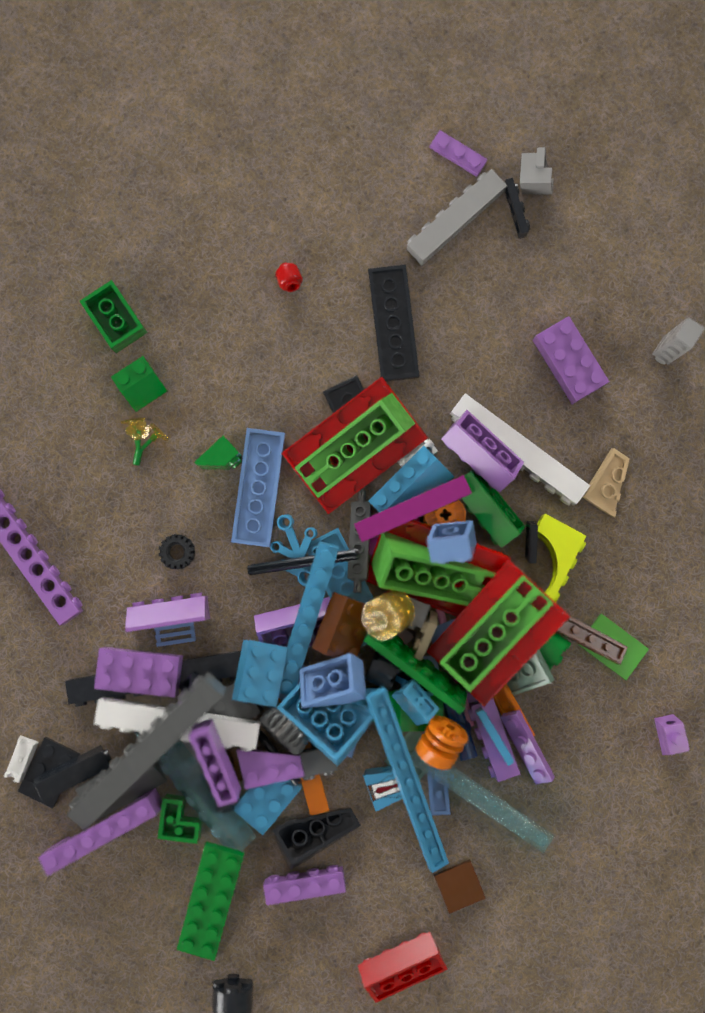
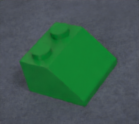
M144 356L111 376L135 412L168 392Z
M222 436L194 463L201 469L230 470L231 468L236 469L242 463L240 459L243 456Z

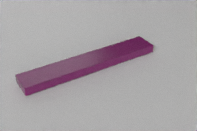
M463 475L361 520L354 525L363 543L471 495L472 492Z

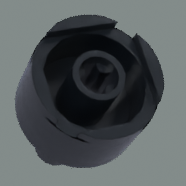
M375 651L364 680L390 691L395 675H398L400 668L378 651Z
M228 974L227 978L213 981V1013L252 1012V979L239 978V974Z

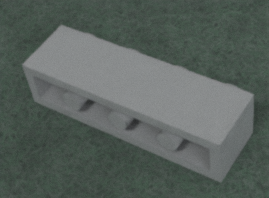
M687 317L662 338L652 355L656 357L657 362L669 365L693 348L705 327Z

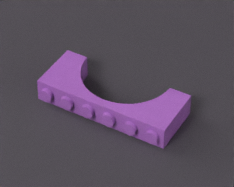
M154 788L100 823L73 837L68 836L52 845L38 857L47 876L156 816L162 807V799L159 793Z

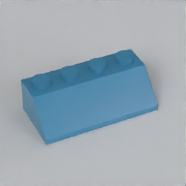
M423 446L369 502L378 512H382L451 481L454 476Z

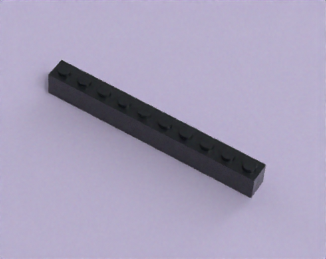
M241 650L183 660L179 689H181V684L191 673L203 677L209 672L219 682H222V678L230 677V681L236 680ZM96 675L65 681L68 705L75 703V707L87 705V701L92 700L96 704L101 697L125 699L127 694H133V697L145 695L94 689Z

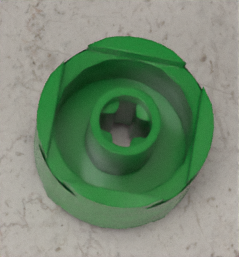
M557 632L539 649L549 670H551L553 665H559L563 659L561 654L571 645L568 639Z

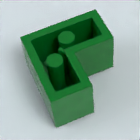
M166 794L163 797L157 839L194 844L199 842L203 818L184 816L186 796Z

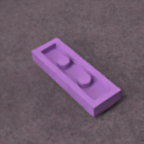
M439 130L429 147L476 177L488 160Z

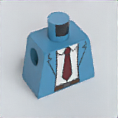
M391 766L365 769L363 776L375 811L402 799Z

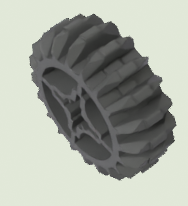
M270 707L262 714V717L259 719L260 724L284 749L293 755H298L306 748L305 746L308 744L306 735L282 712L274 707Z

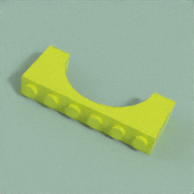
M544 514L537 523L538 538L548 548L553 563L551 582L545 593L554 602H557L560 597V593H558L560 587H564L569 579L567 574L570 569L572 570L577 563L576 556L578 552H582L586 545V542H584L586 535Z

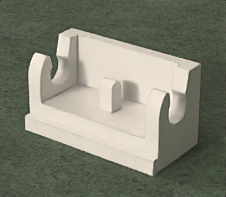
M20 735L7 771L4 774L5 778L13 777L14 782L17 783L23 781L39 742Z

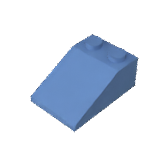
M351 653L299 669L302 708L348 704L366 699L363 660Z

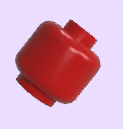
M283 263L275 272V277L282 290L294 292L300 288L303 278L296 264Z

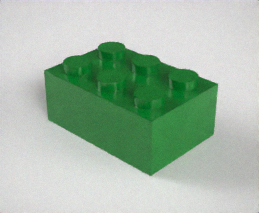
M112 280L80 300V303L115 353H118L148 333Z

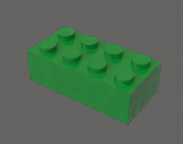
M471 470L464 477L472 494L462 498V500L466 503L465 507L468 512L478 518L480 527L490 533L492 542L502 548L520 535L526 526L496 489L491 488L482 476L477 475L474 470Z

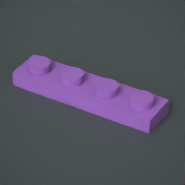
M516 710L503 713L500 718L535 784L552 782L555 776L521 711Z

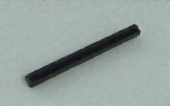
M358 549L338 551L335 563L359 559ZM315 555L248 565V574L257 575L311 567Z

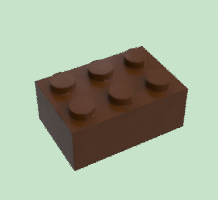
M333 592L312 648L334 658L350 653L357 657L376 608Z

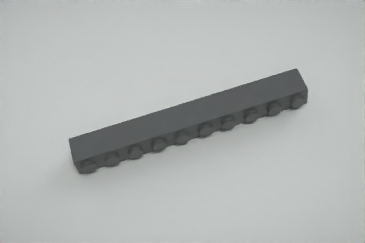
M209 672L203 677L199 675L192 683L193 687L189 691L185 689L179 695V700L175 704L171 703L164 710L165 714L161 718L158 716L153 720L148 731L143 730L136 738L137 742L134 745L130 743L122 752L123 755L120 758L116 757L110 763V768L107 771L102 770L95 779L97 781L93 785L89 783L84 788L82 796H76L70 802L69 807L71 808L67 813L70 819L83 830H86L224 696L226 688Z

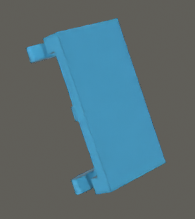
M412 679L402 684V689L395 691L391 696L416 725L428 723L439 711V708L416 680Z

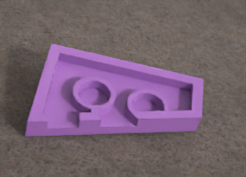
M237 749L245 790L305 776L301 755Z

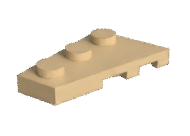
M611 448L582 498L615 518L617 502L621 496L622 482L625 480L630 459L615 448Z

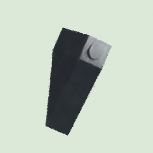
M347 808L326 814L292 819L272 831L287 865L292 870L357 829L361 824L352 809Z

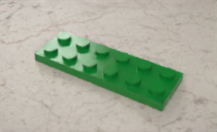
M373 622L364 641L449 707L461 714L466 706L468 693L461 684L453 682L447 673L436 669L430 660L415 658V650L412 647L406 646L400 637L393 636L383 624Z
M206 841L176 950L215 961L245 852Z

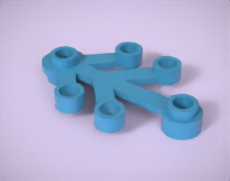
M289 514L281 515L277 519V526L281 530H285L292 550L283 546L281 541L272 542L270 549L274 553H281L291 559L305 557L312 539L317 536V530L314 527L307 528L300 546L293 529V517ZM286 518L289 520V525H286L284 522ZM309 530H312L314 533L312 537L308 534ZM276 543L279 545V550L274 548ZM314 546V547L312 548V550H311V554H312V555H315V554H316V553H315V549H316L318 546ZM311 567L284 571L297 576L299 583L306 586L307 579L305 574L310 573Z

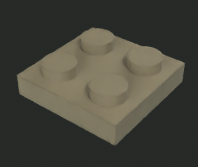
M430 610L426 616L420 632L417 631L413 641L414 657L419 660L423 659L437 627L438 613Z

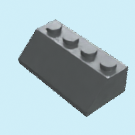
M156 761L97 819L105 817L167 782L168 780L159 763ZM97 776L75 788L79 797L83 795L82 791L89 783L93 785L97 781L95 780Z

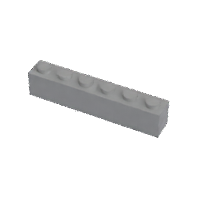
M492 169L488 173L483 172L478 177V182L473 186L470 184L463 191L464 194L460 198L455 197L450 202L449 208L446 210L442 209L435 216L436 219L432 223L427 222L422 227L421 233L418 235L414 234L407 241V251L421 266L505 192L507 185Z

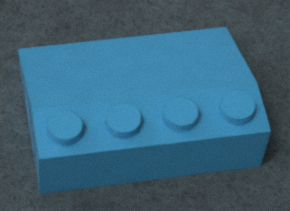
M300 683L277 707L280 712L298 726L303 734L306 735L308 741L337 766L353 750L374 720L370 708L360 700L348 704L302 708Z

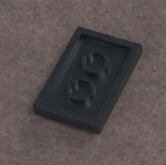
M44 737L18 792L53 809L61 793L42 802L34 786V778L79 756L80 753L48 737Z

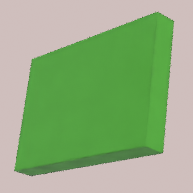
M600 614L591 627L628 647L621 665H617L581 645L579 646L624 680H627L649 649L603 614Z

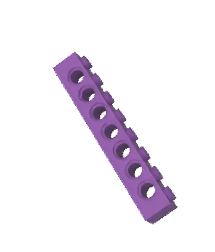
M0 489V542L57 623L65 625L83 612L81 608L83 605L76 596L73 597L69 592L71 591L69 584L66 581L62 582L59 577V570L54 565L51 566L47 561L49 556L44 550H40L37 547V539L32 534L29 535L27 533L25 522L21 518L17 519L14 514L16 512L15 508L10 503L5 502L3 499L5 495ZM6 518H8L10 521V524L7 528H5L3 525V522ZM17 534H20L21 541L16 544L14 538ZM28 549L32 551L30 559H27L25 556ZM39 565H42L43 567V573L41 575H38L36 571ZM51 580L55 584L52 591L48 589V582ZM61 596L66 599V604L63 607L59 604Z

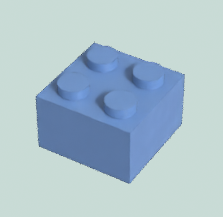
M473 521L433 524L427 539L431 563L445 564L449 561L466 562L472 560L476 546Z

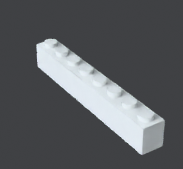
M466 393L451 411L450 415L453 416L451 419L454 422L466 410L473 414L524 461L520 471L526 470L530 473L529 477L537 483L540 481L545 484L544 488L551 494L557 493L561 496L560 500L568 506L570 504L576 505L590 487L588 483Z
M101 697L98 700L94 724L100 725L102 729H112V727L120 728L121 732L130 733L134 730L141 733L143 730L148 731L153 720L158 716L161 718L165 714L164 710L167 707ZM206 713L196 722L212 718L224 748L238 746L243 751L256 749L260 721ZM192 727L180 738L181 741L190 742L189 733Z

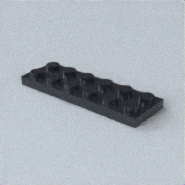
M406 264L369 268L368 275L380 375L386 382L419 378Z

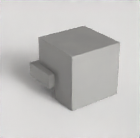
M545 147L537 148V153H522L520 172L522 194H553L554 179L552 178V168H547Z

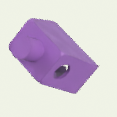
M674 714L654 718L662 755H673L689 751L684 724Z

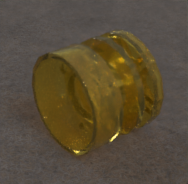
M388 590L366 603L362 609L361 618L363 626L371 636L379 640H388L411 625L414 620L415 610L411 599L404 592Z

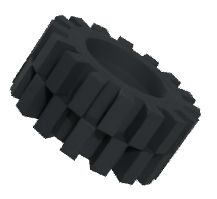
M179 534L168 536L161 542L162 545L159 546L160 553L158 554L161 557L160 560L170 569H184L194 560L195 546L186 536ZM176 544L184 548V556L178 560L173 559L170 555L172 546Z

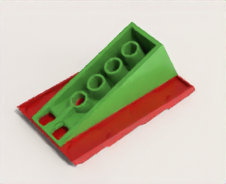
M380 377L281 454L327 514H330L424 442L428 436L384 378Z
M415 519L379 535L369 562L368 580L366 582L389 591L397 592L456 617L461 614L508 560H511L509 556L476 543L472 560L466 562L449 561L445 564L431 563L427 539L432 526L418 522Z
M508 560L426 652L485 707L564 624L570 615Z

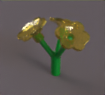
M142 417L121 421V424L129 425L126 428V434L130 435L132 440H135L136 449L132 463L134 465H140L143 450L151 442H155L158 438H162L165 441L169 440L154 423H151L150 426L146 425L145 418ZM152 427L153 433L149 436L150 439L141 446V439L145 440L148 438Z

